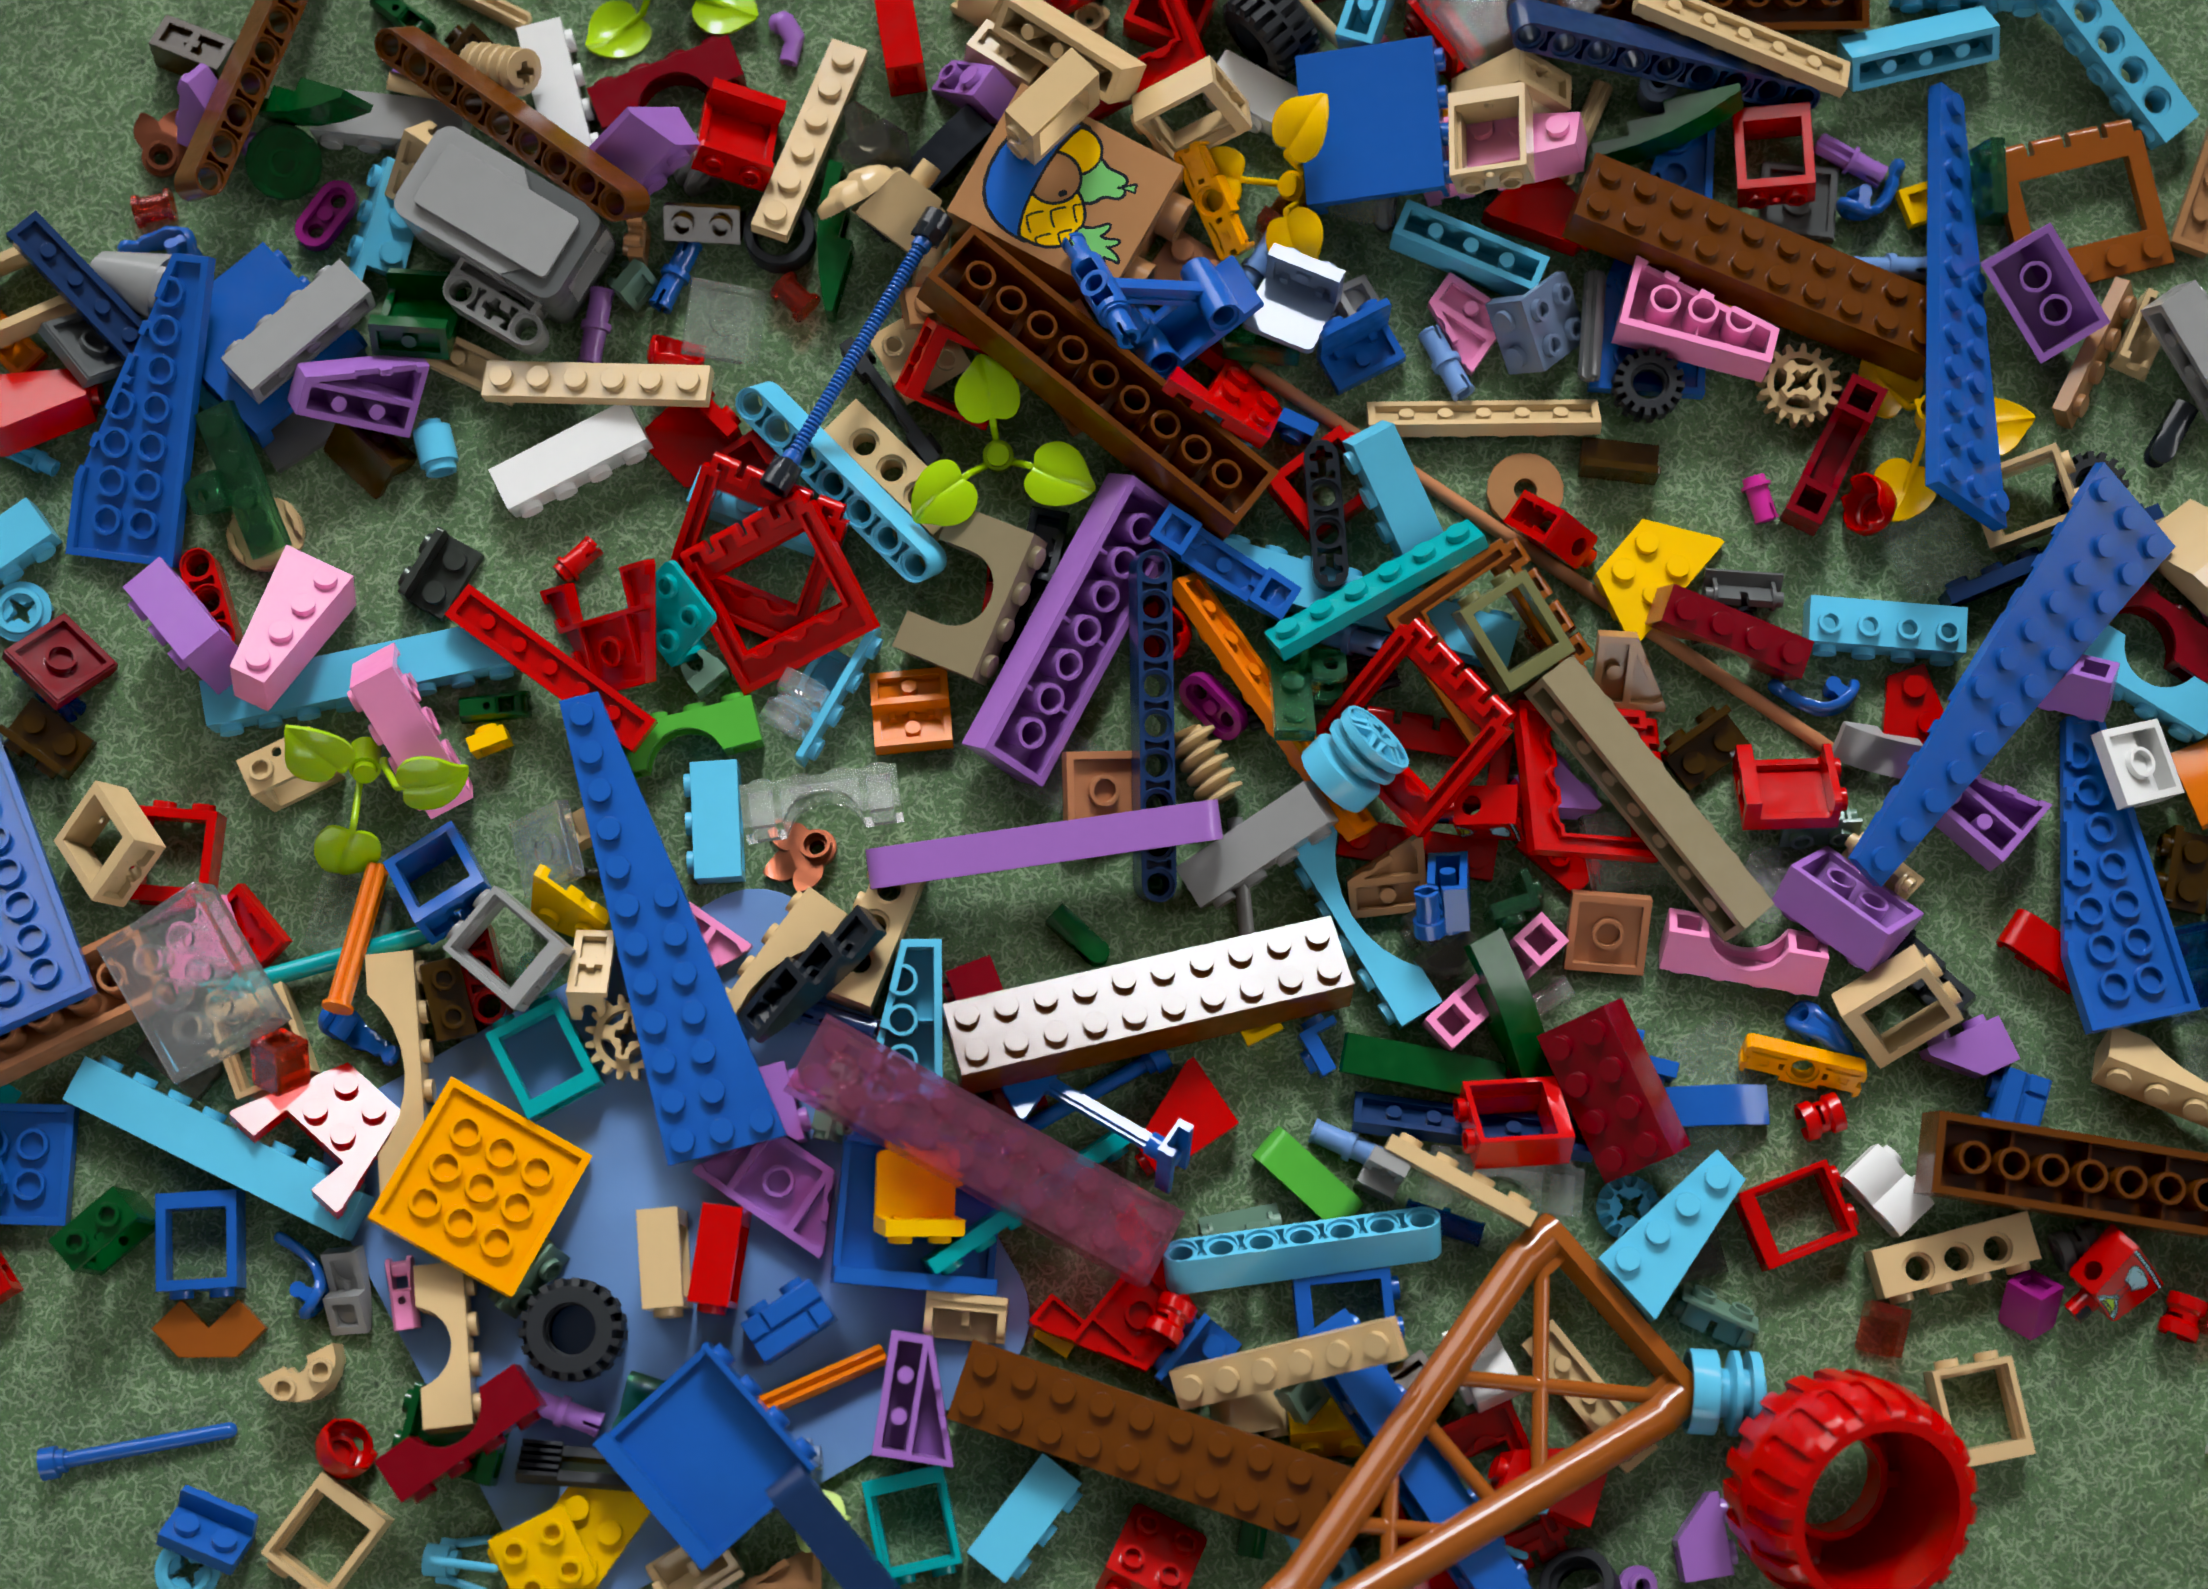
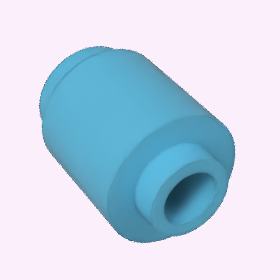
M430 418L419 422V427L412 434L420 468L425 470L428 478H441L457 471L456 463L459 461L451 425L442 422L440 418Z

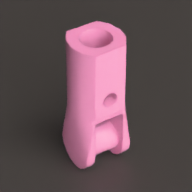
M407 1255L406 1260L393 1262L392 1258L385 1260L394 1332L422 1328L420 1310L415 1304L413 1266H416L413 1255ZM407 1276L409 1287L397 1289L396 1278Z

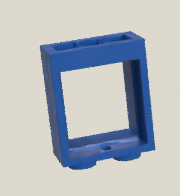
M452 821L447 822L383 862L412 920L431 945L447 937L450 929L458 921H465L474 910L473 903L484 890H491L492 888L470 846ZM458 853L470 876L420 906L409 883Z
M227 1189L155 1194L156 1292L169 1293V1300L194 1299V1291L210 1290V1298L234 1297L235 1289L246 1288L245 1191ZM226 1209L227 1277L173 1280L172 1212Z
M1390 1267L1292 1279L1291 1285L1297 1338L1302 1337L1315 1328L1310 1286L1379 1279L1383 1318L1395 1315L1394 1300H1400L1398 1276H1391ZM1397 1316L1396 1318L1400 1327V1331L1403 1340L1405 1341L1403 1318L1402 1316Z

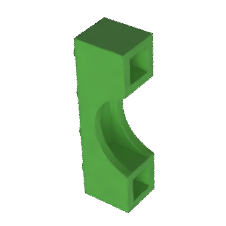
M742 692L721 697V702L707 706L705 702L691 703L683 707V712L671 715L664 711L649 714L657 720L658 724L635 754L621 745L631 765L635 779L650 776L659 751L671 740L685 735H699L709 738L717 743L727 756L765 747L755 702L751 695L744 696Z

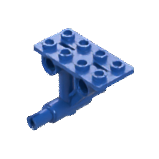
M1073 232L1069 234L1074 246L1070 244L1066 237L1062 241V249L1072 262L1071 274L1100 325L1111 330L1117 345L1121 349H1128L1165 380H1167L1177 366L1183 368L1264 306L1263 300L1233 255L1228 256L1217 266L1206 257L1191 259L1180 271L1182 281L1114 278L1102 256L1097 252L1091 251L1082 233ZM1146 305H1164V306H1162L1159 310H1157V311L1154 313V312H1153L1148 306H1146Z

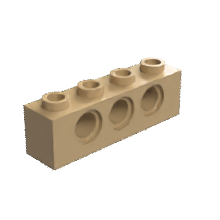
M855 399L824 431L912 517L910 504L912 492L918 477L927 465L866 407ZM870 442L876 447L871 454L860 455L856 452L858 445ZM890 468H898L903 471L901 478L896 481L885 480L883 474ZM919 524L937 542L940 540L939 536L944 526Z
M926 882L891 886L900 892L898 898L893 901L881 899L879 892L883 888L870 889V884L866 893L859 891L852 910L856 905L866 908L876 921L886 928L887 934L864 958L871 963L869 969L863 973L851 971L826 995L827 1000L872 1016L898 953L901 939L905 936Z
M2028 1211L1863 1252L1877 1300L1889 1298L1890 1305L1914 1300L1913 1291L1928 1288L1929 1295L1953 1290L1951 1281L1963 1278L1967 1279L1968 1285L1992 1279L1990 1271L2005 1268L2007 1275L2031 1269L2029 1261L2041 1259ZM1988 1238L1994 1240L1999 1246V1255L1994 1261L1989 1259L1984 1253V1243ZM1949 1248L1956 1250L1961 1258V1264L1956 1271L1950 1269L1945 1263V1253ZM1910 1258L1916 1259L1922 1266V1275L1917 1281L1912 1280L1906 1273V1263Z

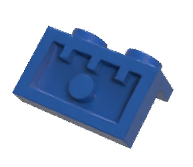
M1205 1313L1200 1319L1195 1317L1192 1323L1186 1324L1183 1329L1184 1338L1179 1347L1174 1352L1167 1347L1153 1365L1158 1370L1154 1379L1174 1395L1175 1391L1169 1375L1170 1370L1178 1366L1234 1354L1242 1345Z
M185 1485L180 1491L177 1508L157 1535L156 1545L231 1576L253 1544L259 1517L256 1513L249 1511L243 1506L234 1505L211 1495L207 1491Z

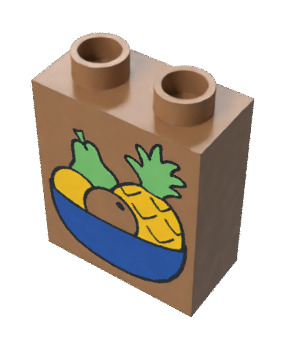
M1021 83L1008 107L1030 86ZM1004 112L946 210L947 215L953 221L950 227V236L959 240L974 225L1057 293L1072 301L1080 298L1084 306L1091 311V307L1071 274L1072 262L1062 249V241L1065 237L1074 246L1069 236L1070 233L1080 232L1084 235L1091 251L1097 252L1102 256L1114 278L1154 279L1157 265L1146 260L1145 257L1158 235L1174 243L1183 231L1193 210L1194 201L1182 195L1184 166L1088 116L1034 166L1027 158L1021 160L1016 157L1008 148Z

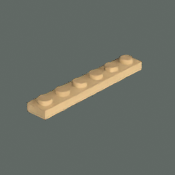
M1700 0L1633 1L1632 14L1667 27L1681 35L1689 36L1711 45L1715 49L1743 58L1752 64L1770 69L1784 77L1792 78L1814 87L1821 92L1841 98L1848 88L1851 62Z
M832 38L752 219L751 232L788 243L868 56L866 49Z
M487 360L481 396L485 402L709 407L714 371L711 365Z
M1597 399L1367 402L1366 406L1367 428L1384 420L1395 424L1400 437H1545L1548 435H1573L1580 437L1600 435L1602 425Z
M1396 1315L1178 1366L1170 1370L1169 1375L1179 1408L1186 1410L1403 1360L1408 1356Z

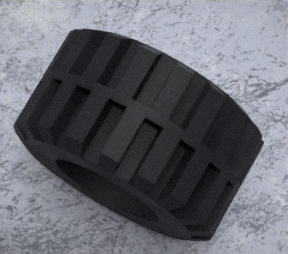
M1228 0L1223 5V16L1227 28L1239 48L1255 65L1281 79H1285L1296 69L1295 56L1311 54L1319 50L1320 41L1316 27L1299 0Z
M561 1278L554 1280L555 1283L551 1285L545 1284L539 1288V1294L529 1298L527 1301L529 1307L526 1312L522 1311L520 1320H523V1328L518 1329L519 1338H523L524 1345L521 1346L524 1355L529 1356L531 1359L529 1363L535 1369L541 1370L543 1375L558 1379L559 1381L582 1382L601 1376V1372L609 1370L615 1365L613 1361L617 1356L621 1357L624 1351L622 1344L623 1340H627L628 1331H625V1323L628 1321L626 1314L621 1311L620 1307L622 1304L606 1287L582 1278ZM578 1305L591 1312L595 1320L596 1332L592 1343L585 1351L570 1355L563 1353L555 1345L552 1337V1326L556 1316L564 1308Z

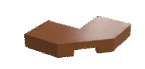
M240 1299L211 1326L185 1300H180L152 1328L178 1358L240 1357L269 1329Z

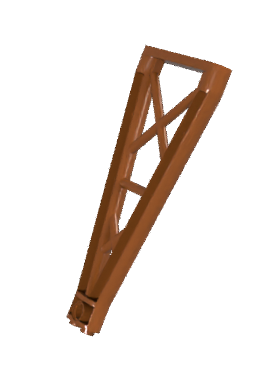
M1542 1213L1532 1223L1530 1228L1525 1229L1507 1246L1286 1565L1261 1589H1320L1358 1533L1381 1535L1380 1560L1331 1589H1414L1672 1434L1692 1415L1694 1375L1569 1231L1555 1217L1548 1213ZM1558 1267L1562 1269L1654 1375L1655 1379L1647 1387L1549 1378L1550 1274ZM1533 1281L1532 1376L1471 1371ZM1459 1386L1532 1393L1531 1470L1496 1491L1492 1489L1435 1422ZM1548 1394L1641 1403L1548 1459ZM1425 1436L1480 1499L1442 1523L1398 1520L1399 1473ZM1382 1499L1381 1518L1370 1517ZM1397 1537L1415 1538L1397 1549Z

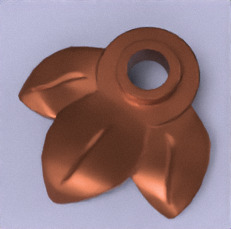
M179 109L167 113L159 122L154 117L141 112L135 122L134 139L143 150L141 156L142 164L145 170L155 177L165 178L173 175L178 170L188 148L177 143L178 126L175 124V118ZM158 154H165L169 160L166 164L159 165L155 163L154 157Z
M787 823L776 826L768 831V835L779 851L768 862L763 870V874L765 877L777 882L793 880V885L797 892H805L808 886L814 888L822 880L825 866L831 863L837 854L836 840L828 831L821 829L808 830L800 823ZM816 845H823L825 847L822 852L812 854V849Z

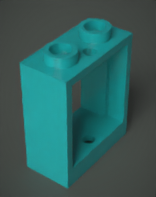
M550 995L538 998L529 1006V1011L516 1018L514 1014L500 1018L492 1024L494 1029L485 1034L527 1119L534 1123L606 1085L597 1066L590 1060L592 1056L589 1050L585 1048V1042L574 1021L571 1020L564 1001L557 996L552 999ZM555 1014L584 1072L532 1099L503 1041Z
M935 1465L861 1482L876 1557L899 1585L915 1582V1573L931 1570L932 1577L957 1572L955 1564L964 1562L944 1466ZM936 1483L951 1554L892 1567L878 1495Z

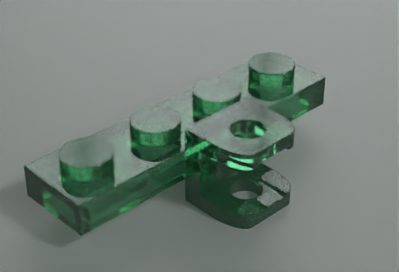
M226 400L195 414L194 416L216 470L204 472L190 479L185 484L184 491L193 513L196 515L222 514L233 510L253 560L262 559L283 550L286 545L292 546L293 544L235 401ZM199 490L204 497L205 503L201 502L198 498Z
M1286 613L1283 619L1292 617L1296 613ZM1265 615L1264 632L1274 627L1279 621ZM1265 636L1274 739L1278 741H1314L1316 734L1314 705L1335 704L1343 695L1342 682L1346 681L1348 674L1346 655L1338 650L1310 649L1308 656V649L1283 661L1270 646ZM1334 663L1338 668L1330 670L1324 664ZM1321 685H1330L1333 690L1323 691Z

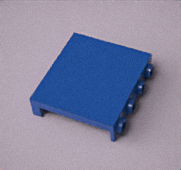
M1432 35L1295 56L1298 96L1326 93L1329 99V119L1323 146L1314 159L1303 163L1306 202L1309 209L1317 215L1329 213L1328 206L1442 191L1444 197H1450L1449 184L1453 182L1449 176V160H1447L1446 146H1449L1448 122L1444 123L1443 109L1448 108L1447 86L1441 85L1440 72L1446 71V61L1443 47L1437 48Z
M264 242L213 281L201 382L210 394L262 448L275 439L271 430L294 412L287 400L293 376L258 404L228 374L221 357L225 355V351L231 343L238 339L243 340L254 331L256 324L261 318L268 314L273 315L284 306L285 300L291 293L296 290H303L311 283L303 275L297 278L290 270L292 265L286 256L278 249L272 252ZM352 328L342 334L310 362L366 357L365 348L368 344L355 328Z
M854 1128V1135L847 1134L843 1136L830 1283L996 1296L998 1280L994 1279L997 1241L980 1253H976L974 1249L961 1258L964 1262L963 1265L952 1273L942 1275L940 1272L935 1275L927 1272L920 1259L942 1244L928 1243L927 1237H912V1243L893 1244L888 1243V1237L873 1231L876 1154L883 1149L953 1151L957 1157L955 1216L966 1220L965 1228H967L1000 1206L1004 1156L1008 1155L1009 1149L998 1148V1141L990 1139H974V1146L958 1144L959 1137L934 1135V1142L918 1141L919 1133L895 1131L894 1138L878 1137V1130L871 1128Z
M704 1342L701 1345L702 1348L617 1426L610 1432L604 1433L593 1443L594 1447L701 1570H705L775 1507L765 1492L768 1486L797 1463L801 1464L809 1475L819 1466L813 1459L818 1455L813 1446L803 1436H800L797 1440L786 1428L790 1424L788 1418L776 1405H773L770 1409L759 1398L763 1390L749 1374L741 1377L731 1366L736 1361L735 1358L720 1342L716 1346L711 1342Z

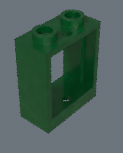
M112 1186L48 1241L73 1272L102 1276L155 1231V1210L140 1192ZM124 1236L128 1238V1244L125 1246L120 1243L121 1238Z

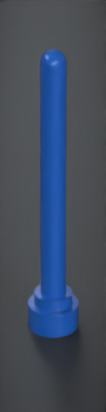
M1165 1049L1140 1055V1058L1081 1089L1079 1092L1095 1101L1146 1072L1152 1074L1157 1071L1161 1074L1173 1067V1064ZM1058 1102L1001 1133L997 1137L998 1146L1007 1149L1075 1112V1110Z
M227 1422L68 1452L66 1448L59 1449L58 1446L39 1448L37 1451V1468L42 1481L58 1479L62 1477V1473H68L72 1467L230 1439L236 1436L238 1429L234 1423Z

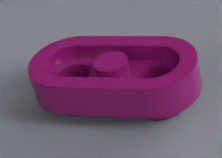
M341 180L326 183L300 215L295 224V234L306 249L310 251H323L329 248L355 215L359 207V199L352 186ZM338 198L346 199L345 205L341 208L333 207L335 200ZM315 228H322L323 233L320 237H311V232Z
M1196 671L1181 682L1179 687L1181 701L1205 726L1214 725L1215 730L1212 733L1222 740H1232L1246 730L1248 714L1245 708L1213 675L1205 671ZM1201 686L1207 691V694L1202 692ZM1228 713L1232 716L1233 721L1229 719Z

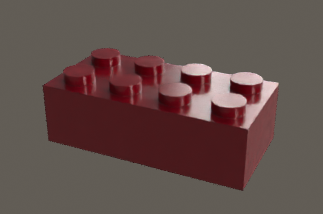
M1622 998L1536 1036L1605 1184L1673 1156L1691 1146Z

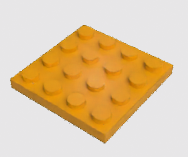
M451 1076L372 1208L367 1220L511 1299L593 1155Z

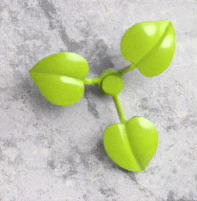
M611 0L599 6L589 22L588 35L585 42L587 50L607 59H626L644 50L651 40L652 29L642 18L647 14L651 0H643L641 9L637 14L634 7L626 1ZM697 0L692 6V17L697 26L704 32L715 36L732 34L753 23L759 16L754 0Z
M979 354L959 378L955 388L954 400L959 413L966 420L975 424L984 423L989 420L992 441L983 450L984 462L961 474L959 467L952 460L945 459L931 463L921 472L915 483L911 498V513L914 522L917 524L954 526L966 521L974 513L978 501L976 488L967 480L982 471H986L988 468L994 472H1004L1011 466L1031 470L1024 481L1025 491L1033 500L1047 506H1065L1079 502L1095 491L1096 486L1084 458L1076 448L1068 443L1053 441L1040 446L1035 452L1034 463L1014 458L1012 447L999 438L996 418L1010 419L1017 413L1020 406L1018 384L1013 375L990 356Z
M286 724L284 728L285 762L287 768L294 776L305 781L324 782L330 780L336 771L344 774L349 768L350 775L356 780L349 829L339 825L326 826L319 832L314 842L316 861L322 869L331 874L350 875L365 871L368 863H377L380 859L382 849L379 839L371 832L356 831L363 784L373 782L380 775L381 769L392 788L396 791H403L405 804L420 810H433L447 805L459 795L468 778L469 765L455 764L431 756H416L405 760L397 768L395 777L388 765V758L382 757V746H378L371 737H360L350 744L337 735L310 727Z

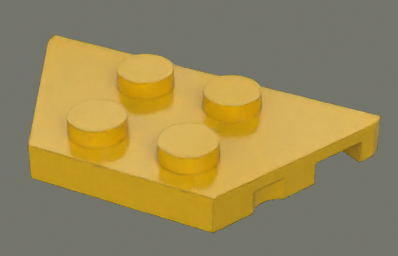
M1642 519L1596 572L1593 580L1600 594L1607 600V609L1613 621H1618L1622 631L1637 632L1640 641H1642L1652 629V627L1645 625L1657 588L1671 584L1687 588L1725 541L1718 537Z
M567 1487L553 1506L561 1505L567 1509L597 1572L596 1578L591 1583L579 1589H597L652 1513L634 1492Z

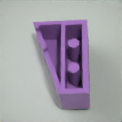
M383 355L297 363L287 400L296 415L410 438L430 365L425 358Z
M159 556L123 586L133 599L128 603V606L143 622L147 619L152 622V625L147 629L162 646H165L167 643L170 644L172 649L167 654L180 669L184 671L190 667L220 695L232 685L230 665L239 647L232 641L230 634L217 623L208 612L209 610L179 575Z
M1979 774L1935 826L1990 872L2006 860L2052 804L2043 800L2036 801L2018 793L2015 788L2008 785L2001 786L1982 778V774Z
M893 1329L891 1331L872 1455L954 1468L934 1335Z

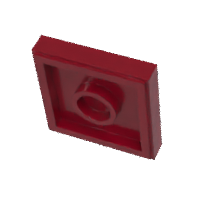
M66 613L61 614L5 649L2 655V659L56 711L111 676L118 668V663Z

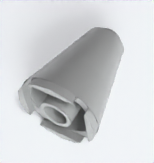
M103 251L91 261L90 267L135 313L148 320L157 299L154 294L172 254Z

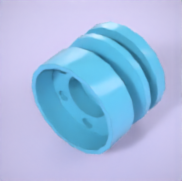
M1352 705L1342 712L1340 719H1335L1331 723V735L1328 733L1320 734L1302 751L1301 759L1307 773L1324 794L1342 808L1357 813L1361 812L1379 795V784H1390L1396 774L1402 773L1408 767L1409 759L1397 737L1385 724L1364 708Z
M1686 1349L1683 1364L1694 1375V1399L1692 1415L1682 1424L1684 1433L1715 1435L1720 1417H1723L1727 1436L1737 1437L1738 1429L1745 1418L1749 1417L1754 1420L1763 1409L1759 1402L1767 1395V1384L1760 1352L1746 1351L1742 1359L1739 1351L1730 1350L1726 1357L1724 1368H1721L1717 1350Z

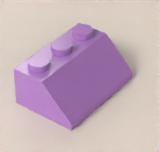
M627 107L589 148L642 184L650 196L653 192L662 189L667 184V178L676 169L683 167L690 161V155L699 147L700 142L679 107Z
M2051 222L2015 241L1980 263L2040 364L2111 323Z
M1828 845L1792 864L1772 898L1774 905L1781 910L1787 919L1800 923L1811 931L1819 942L1832 946L1843 954L1851 965L1864 969L1866 972L1885 962L1924 915L1922 911L1885 885L1882 887L1872 886L1851 861Z

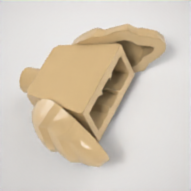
M922 158L911 175L899 167L890 169L886 165H869L850 172L845 180L830 188L828 197L817 209L819 218L824 220L854 205L851 209L853 213L908 253L912 247L911 243L915 238L911 235V232L925 208L932 206L945 212L940 207L942 200L928 190L941 171L925 158ZM950 229L937 249L931 248L928 254L923 255L921 262L918 263L916 270L913 271L912 287H921L927 275L941 261L943 253L949 246Z

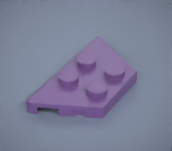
M783 1137L718 1154L693 1168L691 1172L819 1259L823 1257L836 1171L788 1138Z

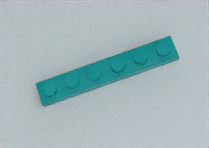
M1468 519L1461 523L1453 524L1443 533L1426 542L1417 544L1412 550L1398 558L1381 564L1378 569L1360 579L1347 583L1344 588L1328 597L1316 600L1310 607L1292 617L1280 620L1274 627L1264 632L1268 643L1283 661H1286L1489 548L1486 537Z
M1108 1131L1009 1198L999 1207L965 1228V1236L952 1237V1243L940 1245L921 1258L920 1261L930 1274L937 1275L941 1272L942 1275H948L963 1265L964 1262L961 1258L973 1249L976 1253H980L989 1248L997 1241L994 1236L1006 1227L1011 1231L1030 1219L1028 1212L1039 1204L1043 1208L1048 1207L1063 1196L1061 1189L1072 1182L1077 1186L1096 1174L1094 1167L1105 1159L1108 1163H1111L1125 1155L1129 1151L1126 1145L1130 1142L1114 1132Z

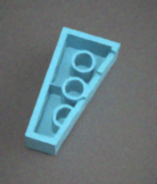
M901 939L862 1097V1104L943 1103L942 939Z
M1718 1149L1595 1260L1596 1264L1648 1323L1656 1320L1746 1180Z

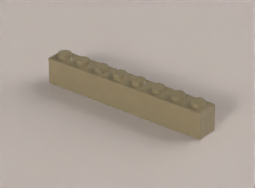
M1573 654L1544 675L1524 693L1724 942L1745 930L1774 905V902L1766 894L1763 886L1753 878L1741 863L1738 855L1727 846L1716 832L1712 823L1702 815L1690 800L1687 792L1676 783L1665 769L1661 760L1655 757L1642 741L1638 732L1630 726L1617 710L1613 701L1604 694L1591 678L1588 670L1579 663Z

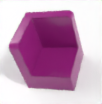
M2032 1268L2018 1274L2006 1283L1998 1321L2032 1341L2054 1327L2064 1286Z

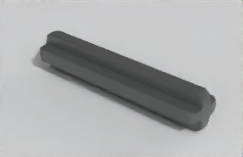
M1589 270L1584 274L1578 377L1582 382H1597L1600 379L1606 275L1601 270Z

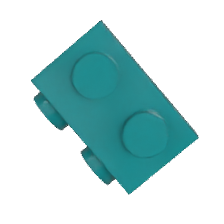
M670 560L665 562L656 572V648L667 663L674 667L684 662L687 663L698 659L697 651L700 649L708 650L701 638L715 624L717 615L676 561Z

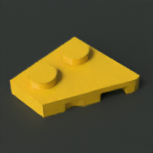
M539 864L533 875L531 912L552 930L574 938L576 930L611 929V921L607 909L599 903L588 899L582 891L572 884L568 886L567 890L563 889L548 878L551 869L543 864Z

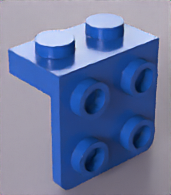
M1388 298L1380 301L1371 299L1360 305L1356 313L1345 319L1342 316L1335 317L1322 326L1323 330L1319 333L1316 358L1338 396L1406 361V355L1388 325L1392 307Z

